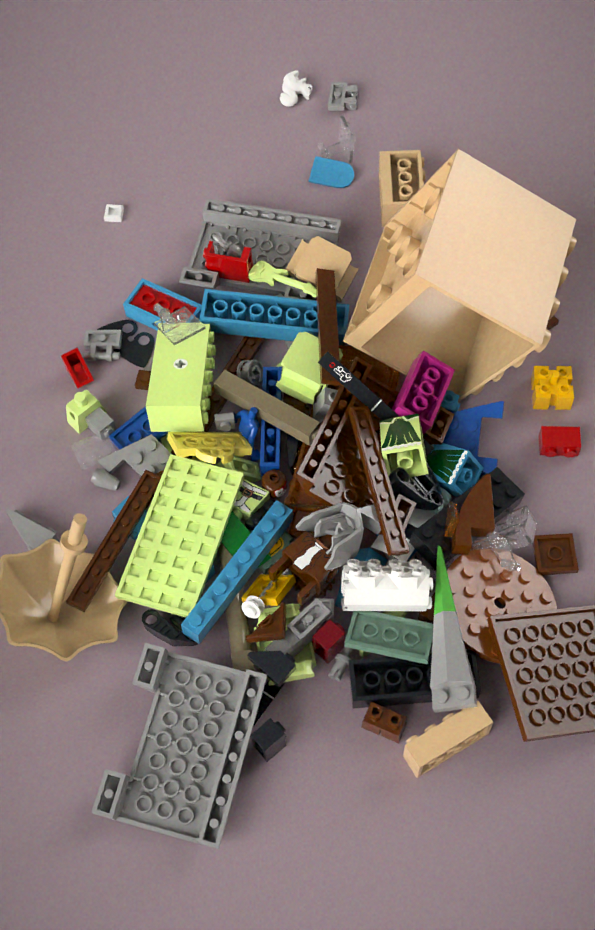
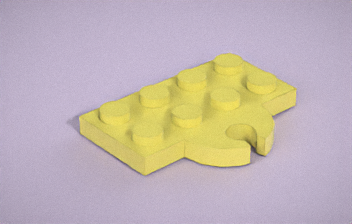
M168 432L167 439L176 456L179 457L196 456L198 459L212 464H216V458L218 457L222 459L221 462L223 464L231 462L234 456L244 457L245 455L252 454V447L246 438L242 436L241 432Z

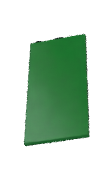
M233 511L221 543L232 556L235 555L251 534ZM269 554L266 555L258 567L271 559Z

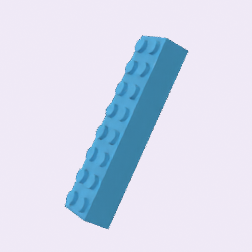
M212 289L204 290L199 320L200 324H210V329L214 333L294 341L297 334L308 332L318 337L317 301ZM336 303L339 347H345L343 339L347 331L349 304Z

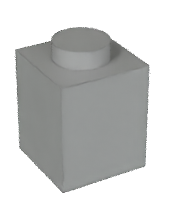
M100 407L85 418L88 428L102 441L117 430L114 420Z

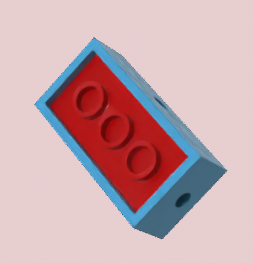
M143 278L123 303L126 317L157 331L159 324H200L201 304Z

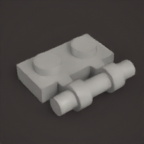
M85 330L84 348L90 349V352H84L83 359L90 361L119 360L120 352H113V350L121 349L122 331ZM106 349V352H97V350Z

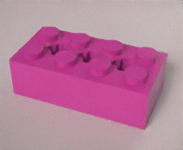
M423 350L413 361L392 410L400 417L419 414L422 433L424 434L432 427L455 369Z

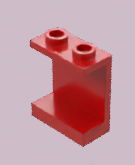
M209 241L208 247H205L203 251V258L206 259L205 269L218 272L219 278L249 283L248 274L253 267L251 248L244 247L241 258L215 254L213 241Z

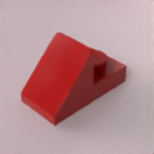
M78 347L61 355L65 368L77 388L94 381Z

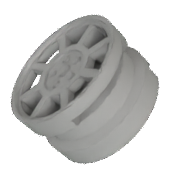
M243 360L237 366V377L254 386H258L263 381V365L257 360Z

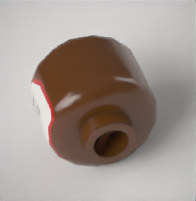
M276 469L265 472L261 480L262 488L269 491L272 498L282 496L287 489V480L284 473Z

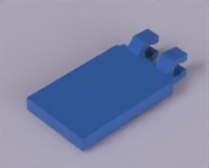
M145 406L109 435L108 438L120 450L151 434L160 442L168 432H151Z

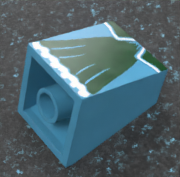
M445 443L441 445L431 444L434 449L428 454L426 459L441 488L445 489L449 494L459 497L476 484L483 467L470 451Z

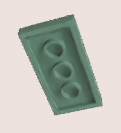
M354 611L344 644L347 648L428 664L433 643V624L374 611Z

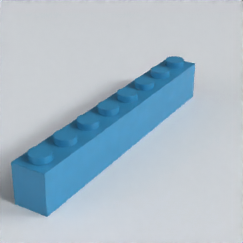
M277 500L274 502L182 622L181 627L184 635L198 644L203 641L293 521V510Z

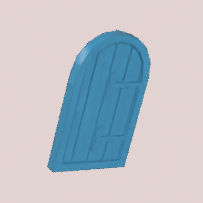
M315 156L309 177L310 183L334 188H345L353 182L354 170L348 163Z

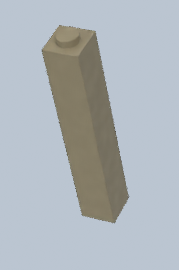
M225 369L214 382L215 393L248 411H250L251 407L257 408V417L305 444L311 445L320 427L319 421Z

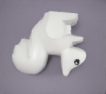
M298 70L286 74L283 79V93H281L280 100L287 107L294 106L298 102V94H302L309 100V95L312 91V85L305 82L306 78L299 80Z

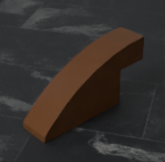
M486 474L479 480L461 507L453 529L452 554L468 555L472 547L471 536L491 537L495 529L491 474Z

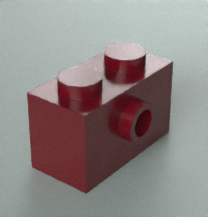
M330 619L312 636L314 652L327 664L345 647L344 628L337 622L333 623Z

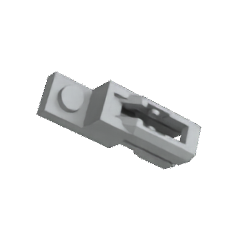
M316 598L287 625L288 630L285 631V639L273 640L265 648V651H281L283 654L289 653L294 658L312 641V636L318 631L317 628L332 615V612Z

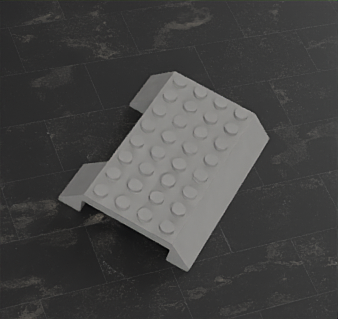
M206 199L202 211L204 221L189 266L183 268L179 280L180 283L213 289L223 285L276 295L282 293L285 298L317 301L316 297H312V295L303 292V290L278 281H274V286H270L266 282L250 280L249 283L219 278L218 272L205 269L206 259L203 258V251L205 247H208L209 241H213L215 254L228 256L227 252H224L225 248L220 246L212 237L215 234L222 237L228 244L232 242L233 245L239 246L241 255L244 247L251 248L253 266L258 261H265L276 269H286L302 239L304 242L309 243L311 238L319 236L338 246L341 220ZM288 274V275H282V276H285V277H288V278L293 279V277L290 276L289 274ZM295 277V279H294V280H297V281L306 283V282H304V281H302V280H300V279H298V278H296V277Z
M145 643L132 684L151 691L155 695L130 776L105 769L91 813L219 849L268 675L248 669L245 672L168 652L166 648Z

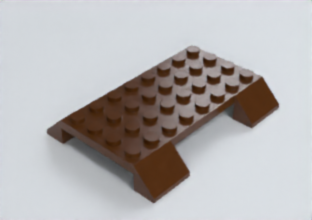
M355 356L349 371L392 409L399 392L370 376L369 372L372 365ZM342 384L295 476L307 495L328 507L345 502L362 508L374 505L348 409L365 405ZM440 406L432 427L423 434V438L429 444L441 445L454 414ZM369 409L381 449V419ZM399 493L395 497V501L405 531L416 503Z

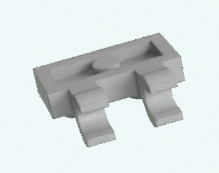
M331 82L328 111H344L345 107L355 111L357 108L358 86H347V82Z

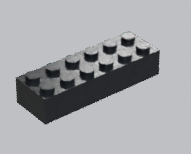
M498 467L489 473L491 474L495 524L519 506L525 495ZM476 484L412 533L409 543L435 570L437 568L438 546L442 548L445 564L457 555L452 554L453 529L466 497ZM471 536V537H472V542L475 541V540L478 538V537Z
M466 650L476 686V698H479L481 687L476 654L473 650ZM430 653L428 664L394 657L349 660L352 708H367L371 702L380 706L432 702V690L430 688L432 653Z

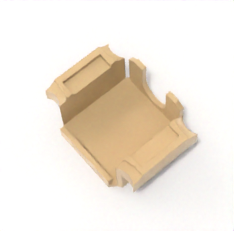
M317 236L311 238L309 243L304 242L302 239L285 270L288 271V274L293 279L296 277L306 283L309 282L315 288L316 269L333 270L335 273L336 299L341 303L359 268L350 265L352 261L350 252Z

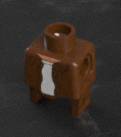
M310 532L302 533L282 550V557L268 570L269 578L273 582L289 569L306 584L297 594V602L301 606L315 593L320 595L339 572V567L331 570L324 568L332 555H327L326 553L332 546V535H323L317 539Z

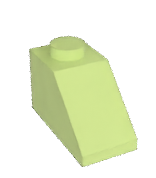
M234 456V459L229 463L223 464L220 461L214 465L242 472L245 476L244 479L249 482L261 480L257 462Z

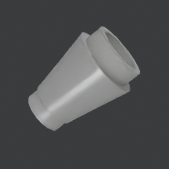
M97 468L91 478L94 486L117 491L121 484L120 480L103 468L101 470Z

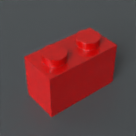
M541 426L539 432L540 455L547 457L565 456L569 458L579 455L581 450L580 427Z

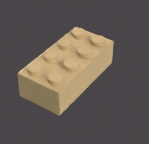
M477 701V707L461 709L455 715L450 713L442 719L443 722L439 725L432 724L424 730V734L419 737L414 735L406 741L407 744L404 748L403 757L417 778L489 734L493 721L479 701Z

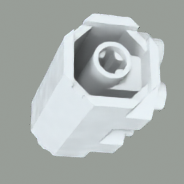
M349 559L347 564L343 566L341 576V593L344 597L341 598L343 611H426L432 608V598L429 597V590H433V578L430 577V570L423 566L420 560L413 559L406 562L391 559L388 565L383 566L380 565V560L370 559L368 561Z

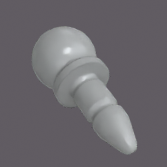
M215 234L212 235L214 240L225 248L224 252H227L228 256L238 258L241 255L239 246L233 245L232 242L228 244L222 237Z

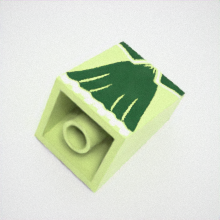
M419 414L380 420L381 449L388 477L398 467L403 468L411 477L429 474Z

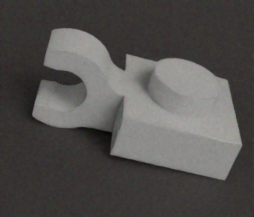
M233 412L214 414L217 430L230 432V429L235 428Z

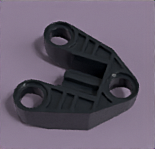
M428 463L429 474L411 477L400 467L390 473L389 480L394 496L396 497L400 493L416 503L414 509L432 511L444 503L439 482Z
M150 609L143 613V625L155 637L171 646L198 645L197 642L183 634L181 624L185 620L184 617L172 614L170 618L171 622L180 630L177 632L156 610ZM154 615L157 617V621L154 624L146 623V618Z

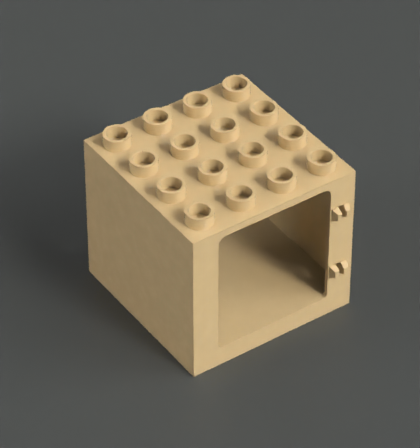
M458 149L385 224L343 341L405 375L408 374L413 361L424 350L455 369L447 390L460 395L458 402L470 394L478 395L487 382L490 380L497 382L510 366L519 367L529 353L532 351L539 353L547 346L551 338V332L546 329L548 320L555 315L560 305V300L555 297V294L568 275V268L563 266L565 258L571 254L577 242V239L572 236L576 219Z

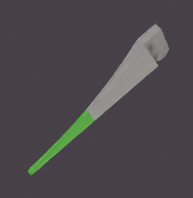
M440 546L437 549L430 681L432 707L435 713L477 707L476 686L457 617L443 551Z

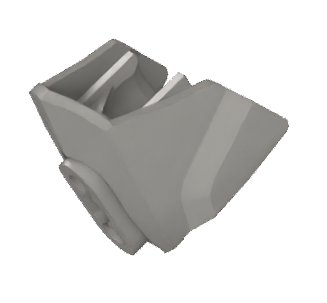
M343 502L315 511L303 517L296 525L297 530L315 531V538L327 534L332 535V546L326 551L327 555H332L324 566L326 570L344 566L347 564V560L354 559L358 554L364 530L360 509L350 503Z

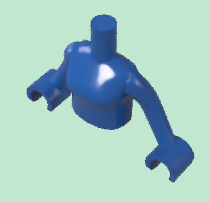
M251 407L250 411L244 409L234 413L235 423L241 418L238 426L239 431L243 437L248 439L252 447V454L247 456H251V461L253 462L260 460L259 450H254V439L260 427V423L256 418L258 409L255 407Z

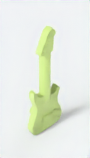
M258 261L249 271L248 276L251 281L266 282L270 286H274V281H278L301 289L303 292L312 295V297H316V288L309 282L306 284L282 276L288 275V271L276 269L265 261Z

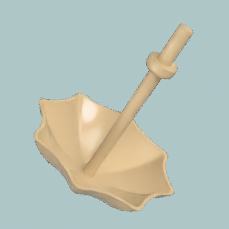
M78 513L74 515L70 530L65 531L61 535L60 542L55 539H48L30 551L1 556L0 619L4 624L7 641L10 645L42 649L60 660L69 661L79 652L90 646L112 643L117 640L118 618L128 601L115 597L119 584L114 580L110 571L85 613L66 603V600L95 554L84 553L88 545L87 536L84 534L87 517L84 514Z

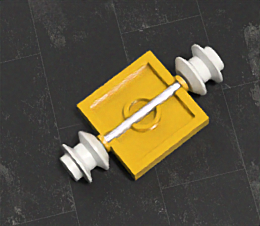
M287 569L274 582L269 578V574H260L241 597L244 614L250 618H258L260 613L264 611L265 605L278 606L296 583L295 576L291 575L292 572Z

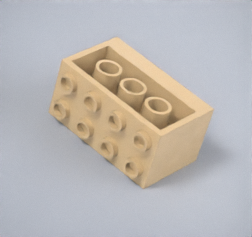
M421 150L379 151L381 227H384L424 185L425 170L422 169L424 168V157H421Z

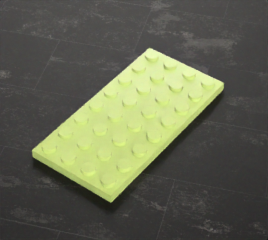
M170 454L116 590L115 597L187 617L202 595L245 477L244 473Z

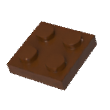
M573 533L532 536L535 564L538 573H541V575L578 573L579 568Z

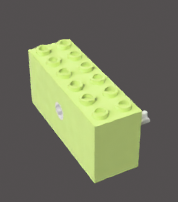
M210 324L158 325L146 401L151 432H204L205 424H208V412L206 411L210 410V399L208 396L212 394L210 382H213V371L211 369L215 367L213 356H216V345H213L214 331H211Z

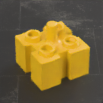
M549 366L533 367L531 374V390H534L532 395L533 409L548 410L549 406H555V410H571L574 401L573 385H571L573 379L572 366H556L555 370H549Z

